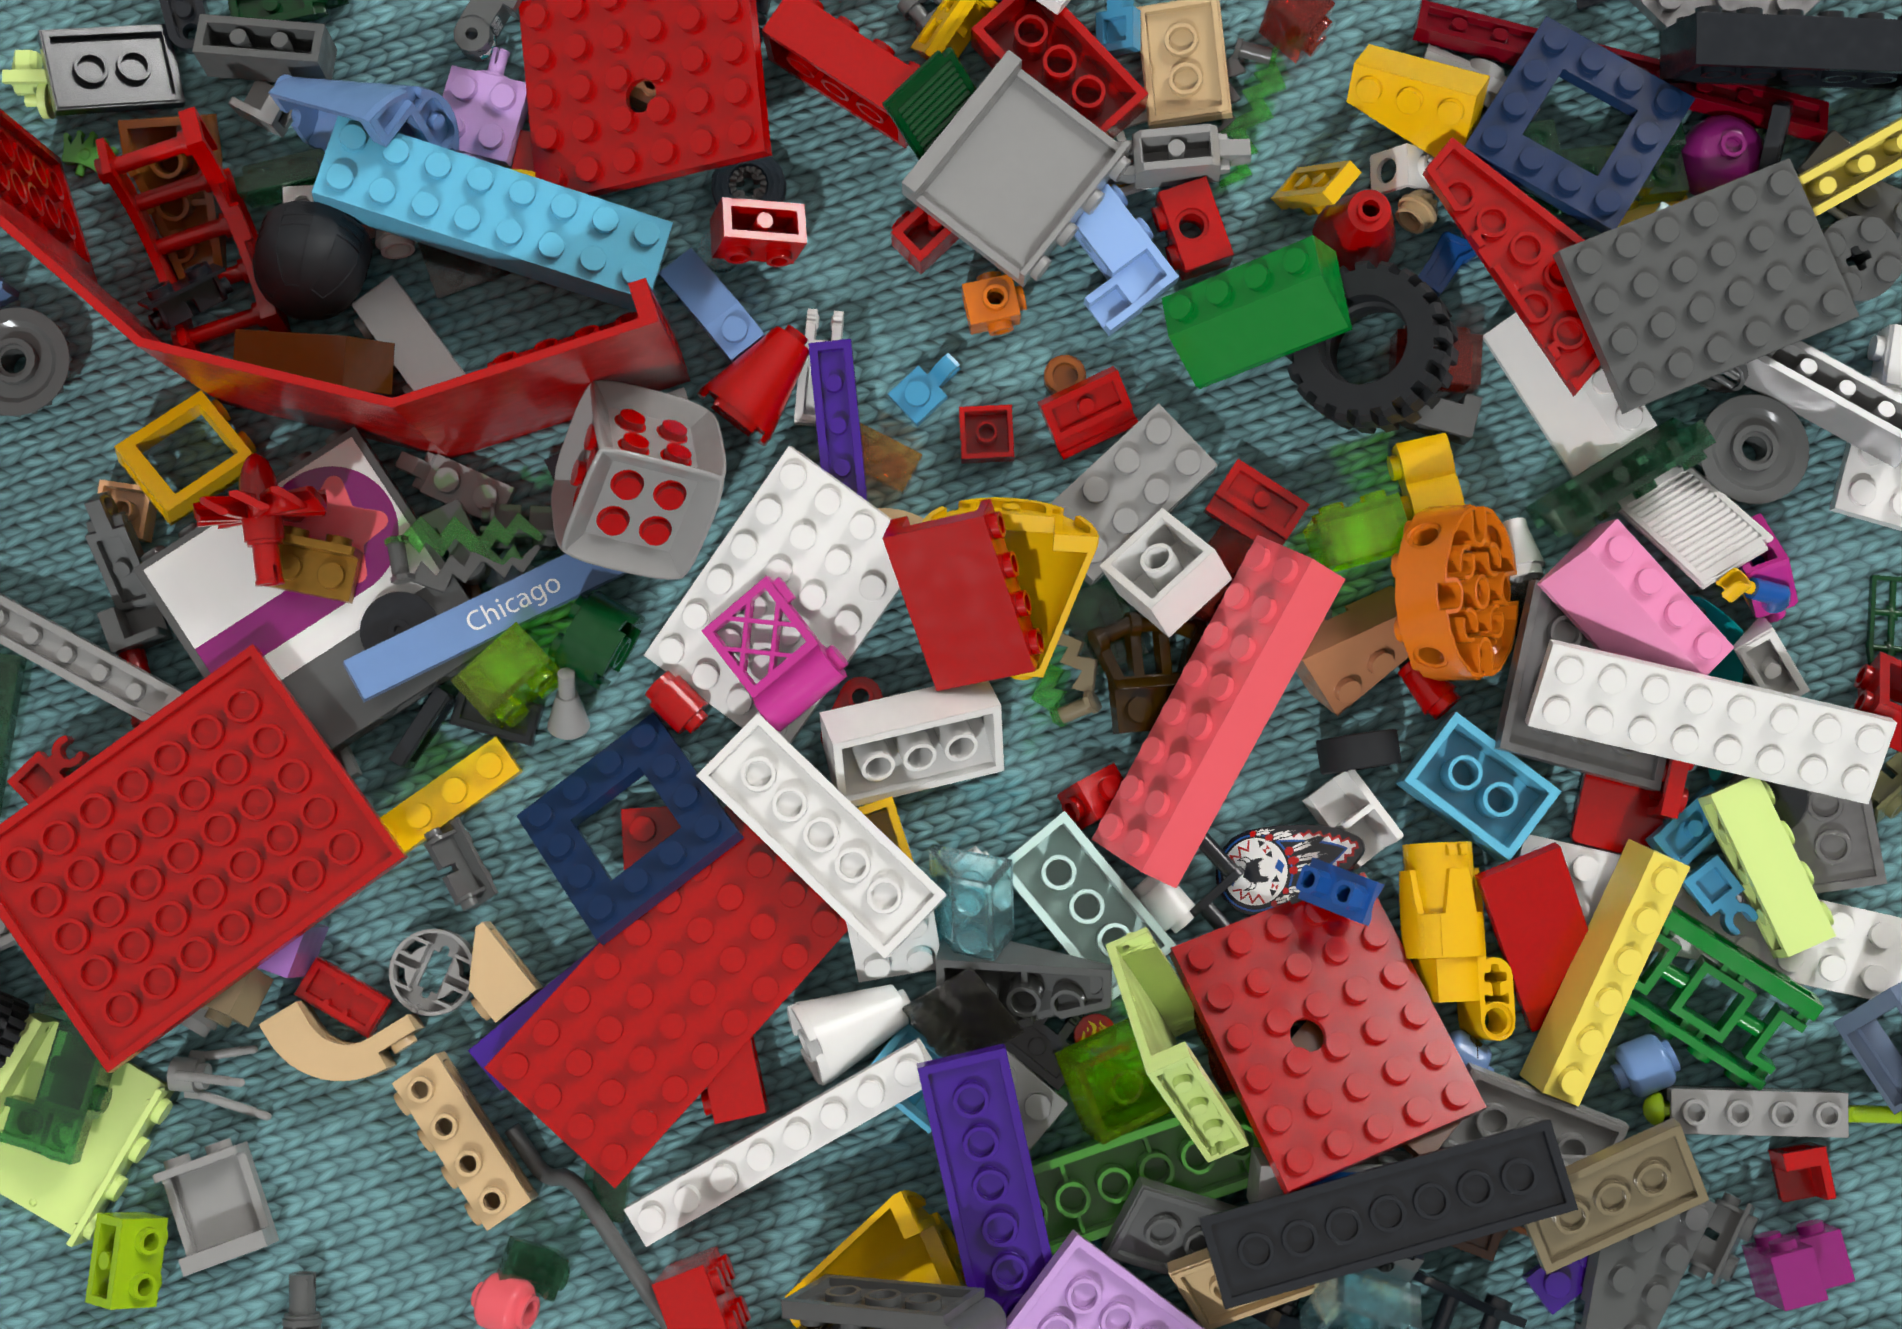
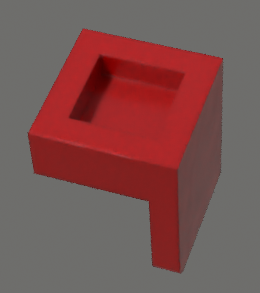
M1808 1142L1768 1150L1777 1195L1780 1201L1790 1202L1811 1197H1819L1824 1200L1836 1199L1826 1146Z

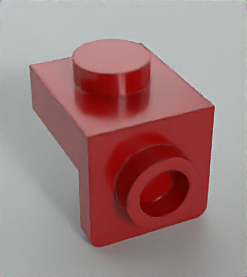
M1112 763L1060 792L1057 797L1062 805L1063 812L1065 811L1079 829L1082 830L1105 816L1124 779L1115 763Z

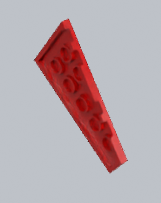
M1452 137L1426 167L1422 175L1574 397L1600 366V362L1553 255L1559 250L1582 242L1585 239Z

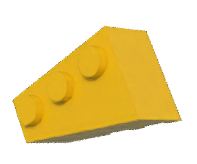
M1368 44L1354 62L1346 102L1435 158L1452 137L1463 146L1466 145L1480 122L1490 76Z

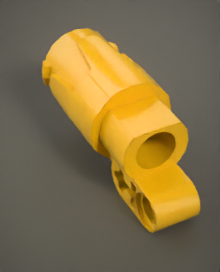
M1472 841L1402 845L1404 871H1399L1401 939L1406 959L1413 960V966L1432 1002H1457L1460 1029L1465 1030L1478 1040L1502 1041L1512 1035L1516 1022L1513 975L1506 961L1501 958L1486 957L1483 899L1475 875L1479 873V868H1474ZM1486 1014H1488V1018H1489V1023H1488L1487 1028H1486V1025H1485V1016H1486Z

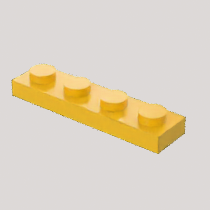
M495 736L380 818L407 854L426 841L424 834L437 827L443 828L453 819L466 813L523 771L501 739Z

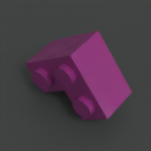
M1821 1219L1808 1220L1798 1223L1796 1225L1797 1231L1782 1235L1778 1230L1762 1232L1754 1236L1755 1242L1741 1245L1756 1297L1779 1309L1789 1311L1827 1301L1829 1299L1826 1289L1856 1282L1841 1229L1826 1223L1823 1224Z

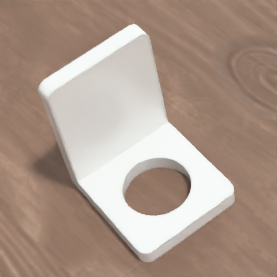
M1408 143L1371 155V190H1376L1384 195L1410 187L1423 189L1435 194L1422 175L1434 157L1417 146ZM1393 159L1396 164L1395 176L1390 182L1384 183L1381 178L1382 167L1385 162Z

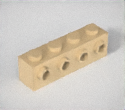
M445 1051L434 1054L392 1083L397 1091L393 1095L395 1102L406 1116L412 1114L421 1128L417 1131L420 1141L429 1152L436 1151L444 1164L441 1167V1172L445 1180L453 1189L459 1187L468 1201L464 1205L465 1209L477 1226L483 1224L488 1231L539 1196Z

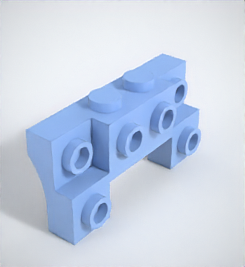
M1107 183L1101 190L1105 196L1098 207L1090 215L1084 211L1075 222V225L1079 228L1074 237L1108 280L1085 297L1084 305L1106 334L1110 336L1142 313L1145 306L1177 284L1179 275L1151 239L1154 238V235L1147 223L1141 217L1135 219L1126 208L1128 201L1121 189L1115 184L1109 186Z

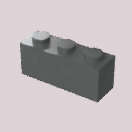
M200 14L192 52L208 77L276 82L284 74L292 77L332 80L337 48L325 24Z

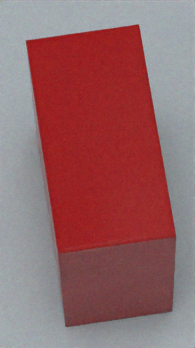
M1012 404L959 407L961 464L1014 461Z

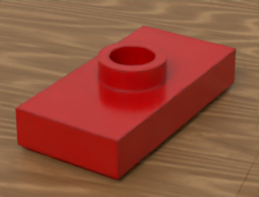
M316 957L294 993L297 997L366 1038L373 1036L394 1001L322 957Z

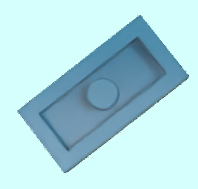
M1712 785L1703 787L1689 799L1684 811L1679 813L1678 819H1667L1645 839L1652 849L1688 865L1713 843L1716 837L1697 800L1704 795L1716 791Z

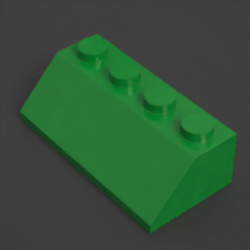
M1314 235L1162 298L1168 336L1195 386L1199 389L1352 330L1336 251Z

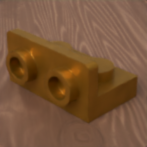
M284 525V544L279 545L285 584L267 587L352 604L364 554L356 547H352L353 540L332 534H326L325 541L309 538L310 531Z

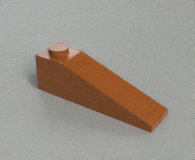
M217 113L200 114L218 145V150L212 152L223 170ZM179 116L118 120L122 155L177 137V131L182 130ZM183 153L130 171L128 174L130 178H134L140 193L198 174L200 167L192 155L187 157ZM203 190L147 209L149 215L151 214L161 237H165L218 219V214L222 213V210L213 192L207 193ZM226 234L167 254L179 280L186 277L184 271L187 268L203 261H207L209 265L214 263L227 268Z

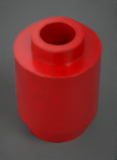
M670 671L660 676L645 693V696L651 701L649 706L678 734L685 730L692 734L709 717L704 712L709 703L680 675L675 677Z

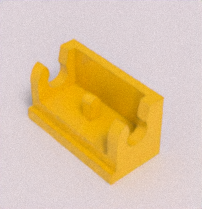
M942 0L910 48L925 60H928L937 50L943 53L946 48L951 47L959 58L971 40V28L995 8L998 3L995 0Z

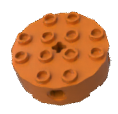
M1466 504L1428 507L1415 514L1412 520L1405 523L1399 553H1395L1391 559V572L1395 578V604L1397 618L1394 623L1395 637L1399 642L1404 643L1412 669L1419 671L1423 677L1446 681L1480 680L1484 676H1494L1501 671L1512 650L1518 623L1519 601H1511L1509 577L1517 575L1515 554L1507 530L1493 509L1485 506L1476 507Z

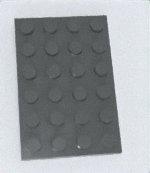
M1790 158L1559 250L1553 255L1622 414L1859 317L1855 304Z

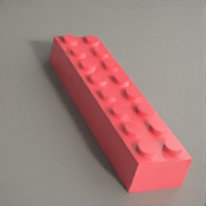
M1256 536L1091 840L1140 872L1177 888L1341 589L1345 578L1313 558L1262 536Z

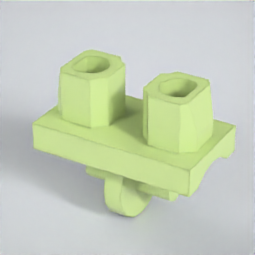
M15 50L12 70H2V83L11 84L15 94L24 96L26 107H38L39 114L43 119H54L56 116H54L45 70L42 69V56L37 51Z

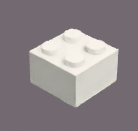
M1163 508L1100 565V568L1118 595L1168 637L1172 636L1232 580L1216 550Z

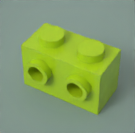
M146 1212L97 1213L85 1303L109 1310L157 1307L158 1292L162 1285L161 1270L164 1247L168 1240L167 1217Z

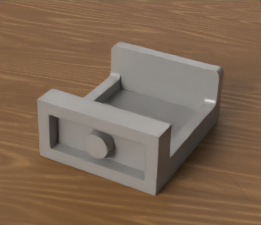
M231 1138L219 1141L205 1147L206 1156L191 1160L190 1154L187 1153L163 1162L165 1171L152 1175L154 1183L162 1182L186 1253L185 1257L178 1260L183 1277L279 1241L247 1141L234 1146Z

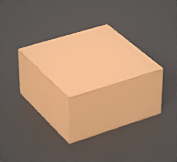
M100 479L97 494L109 491L118 507V513L123 511L126 513L128 521H131L139 541L151 543L157 508L138 485Z

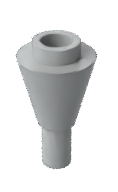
M562 668L557 672L558 691L548 719L547 729L556 738L573 740L588 732L590 721L576 690L575 671L570 668Z

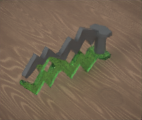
M1238 38L1234 54L1227 60L1229 79L1246 73L1245 68L1238 61L1239 57L1269 66L1266 69L1253 73L1261 84L1242 90L1243 95L1253 110L1236 118L1233 115V118L1220 120L1222 125L1217 128L1218 133L1227 134V138L1231 137L1232 139H1250L1246 134L1248 128L1274 118L1263 98L1286 90L1285 83L1276 64L1279 48H1270ZM1229 81L1231 104L1241 101V98ZM1250 140L1251 155L1258 154V150ZM1247 164L1235 166L1237 171L1219 182V186L1224 188L1252 176Z
M517 513L506 529L494 516L481 536H474L455 516L439 535L420 516L403 535L390 536L384 540L385 546L388 548L392 572L390 580L395 585L413 582L445 593L452 575L466 583L481 563L488 564L504 579L511 566H514L523 574L539 552V545H535L522 557L513 545L502 560L491 550V547L496 540L508 547L519 529L537 541H541L543 535L519 513ZM456 539L471 552L465 566L450 555L437 576L422 561L414 574L409 572L405 545L410 543L420 554L425 542H427L443 557Z

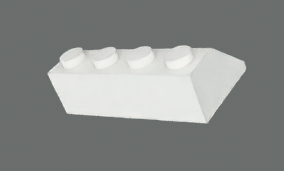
M1516 312L1482 336L1487 347L1572 478L1657 426L1645 405L1625 414L1621 413L1601 365L1573 397Z
M989 681L936 691L935 686L820 712L823 748L832 784L854 806L1004 771L1001 704Z

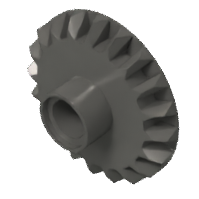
M14 307L0 310L1 416L21 418V415L37 414L39 409L52 405V400L59 393L64 392L63 385L66 379L71 377L69 366L73 358L69 353L68 345L70 343L57 324L47 316L32 309ZM25 356L26 365L20 372L15 373L14 366L16 362Z
M1750 394L1731 398L1715 408L1707 416L1706 421L1699 430L1700 436L1696 445L1699 451L1698 465L1702 466L1705 472V480L1710 481L1718 491L1731 498L1733 502L1755 505L1768 504L1789 494L1799 484L1807 469L1809 441L1801 421L1787 406L1770 397ZM1743 443L1750 445L1754 449L1756 454L1755 461L1747 459L1743 454Z

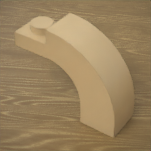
M304 1000L294 1002L259 1024L273 1049L287 1063L309 1076L329 1081L358 1080L395 1067L397 1064L389 1050L392 1049L394 1054H397L418 1041L414 1034L425 1028L418 1014L412 1013L405 1015L362 1042H350L331 1034L324 1027L311 1004Z

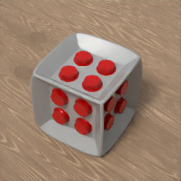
M599 380L591 382L584 391L575 410L555 470V480L551 493V509L554 535L561 551L580 561L612 570L654 579H682L696 561L714 520L723 492L726 475V454L722 433L715 415L707 408L695 402L664 392L617 381Z

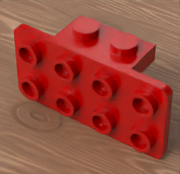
M1667 758L1660 791H1649L1583 773L1570 831L1571 840L1575 843L1622 854L1628 839L1651 848L1645 839L1662 825L1663 820L1678 819L1679 813L1684 811L1689 794L1688 788L1685 787L1688 771H1691L1695 764Z

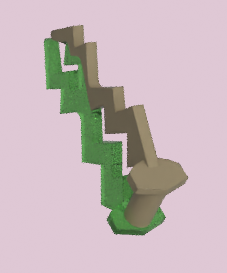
M1063 632L1057 645L1068 648L1062 656L1060 663L1082 671L1073 684L1072 689L1083 691V698L1064 706L1059 705L1067 691L1054 688L1064 674L1065 669L1050 663L1044 678L1031 697L1032 700L1050 711L1053 723L1059 727H1064L1068 722L1089 713L1095 714L1102 708L1099 697L1094 692L1098 660L1079 656L1085 642Z

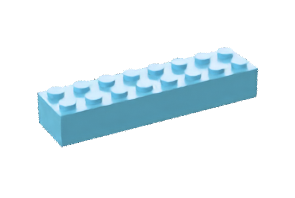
M342 116L337 117L312 189L314 202L339 209L360 224L637 312L628 283L646 278L652 291L654 290L673 225L671 221L398 132L388 146L384 147L372 141L360 121Z

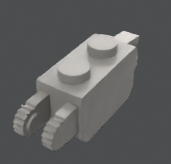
M1212 124L1139 130L1132 134V140H1128L1131 142V147L1127 158H1133V165L1127 168L1117 182L1110 179L1107 183L1109 185L1135 183V189L1177 186L1205 176L1208 183L1219 182L1221 174L1230 173V167L1251 163L1250 139H1228L1227 134L1218 133L1217 126ZM1117 141L1121 145L1124 143V141Z

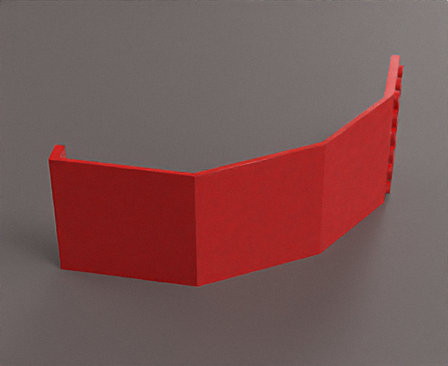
M0 109V227L136 346L222 404L334 431L342 428L350 430L356 427L367 439L424 453L440 454L452 459L572 420L584 391L593 381H617L656 391H662L691 381L678 340L646 278L628 283L638 313V319L394 398L167 344L98 284L60 157Z

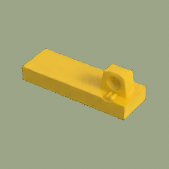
M1351 160L1297 167L1271 199L1281 210L1301 208L1308 216L1319 215L1326 206L1334 205L1362 172Z

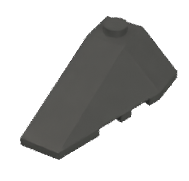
M943 934L935 959L939 1035L984 1037L996 1033V1029L1018 1024L1019 1028L1033 1026L1035 1020L1053 1016L1064 1019L1112 1007V965L988 935Z

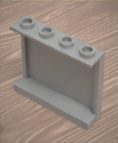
M1008 50L902 181V195L1024 287L1031 278L1038 281L1046 272L1052 262L1048 256L1057 245L1064 248L1070 242L1079 228L1075 225V222L1085 211L1090 215L1098 207L1105 196L1101 190L1110 179L1117 182L1131 164V160L1127 158L1131 142L1126 139L1122 145L1023 71L1021 69L1022 59Z

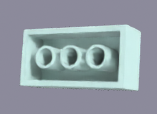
M1065 811L997 866L998 870L1069 955L1112 965L1106 944L1144 927L1148 928L1165 956L1171 952V947L1176 946ZM1112 967L1113 1001L1121 992Z

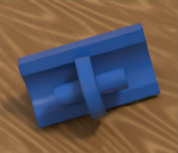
M1313 857L1310 866L1304 865L1302 867L1296 889L1300 891L1298 899L1369 926L1372 919L1373 904L1382 892L1384 884Z

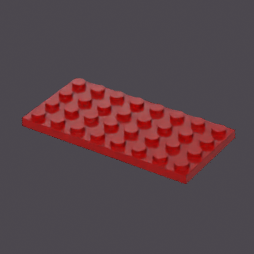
M727 805L724 807V810L744 836V839L605 945L599 943L484 1067L614 1188L621 1183L848 931L846 921Z

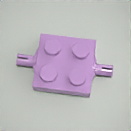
M493 47L487 70L474 71L452 65L442 97L451 106L457 120L459 150L456 152L490 163L511 167L519 133L523 129L528 112L526 82L509 79L504 75L510 52L503 48Z

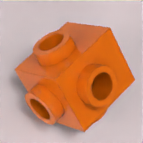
M991 271L977 276V281L962 284V298L971 335L986 331L989 332L990 336L1003 335L1013 331L1014 325L1020 324V311L1027 310L1023 287L1021 285L1014 286L1013 279L1008 275H1002L1000 271Z

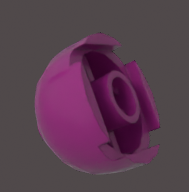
M1727 114L1710 116L1692 126L1678 143L1676 152H1678L1676 157L1677 165L1675 166L1676 175L1688 192L1694 196L1758 171L1763 141L1755 128L1742 118Z

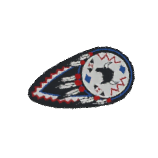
M1282 825L1247 830L1231 838L1223 847V850L1237 866L1240 865L1246 872L1221 895L1235 910L1249 915L1258 914L1288 901L1293 905L1303 901L1298 899L1300 891L1296 889V884L1302 867L1304 865L1310 866L1313 857L1350 871L1364 854L1365 844L1357 835L1324 825ZM1216 868V884L1218 885L1225 877Z

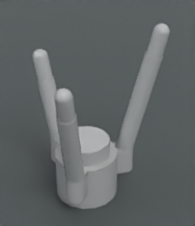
M256 1045L210 1051L191 1050L188 1057L175 1056L172 1058L167 1072V1086L170 1091L184 1092L185 1098L199 1099L266 1121L272 1117L271 1113L204 1091L209 1088L210 1084L243 1087L245 1085L244 1079L212 1074L211 1064L205 1062L255 1054L258 1052Z

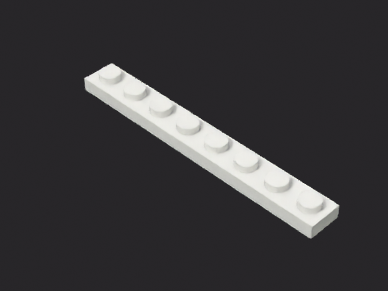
M917 1038L626 1206L624 1211L647 1247L921 1091L922 1087L917 1063L933 1059L921 1039Z

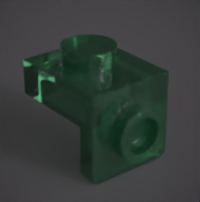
M510 1235L497 1273L499 1280L512 1278L529 1281L536 1293H539L545 1300L554 1302L558 1291H562L567 1284L570 1274L569 1259L559 1249Z

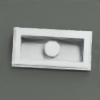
M1765 617L1758 618L1733 645L1734 652L1755 686L1795 696H1802L1810 691L1774 628Z

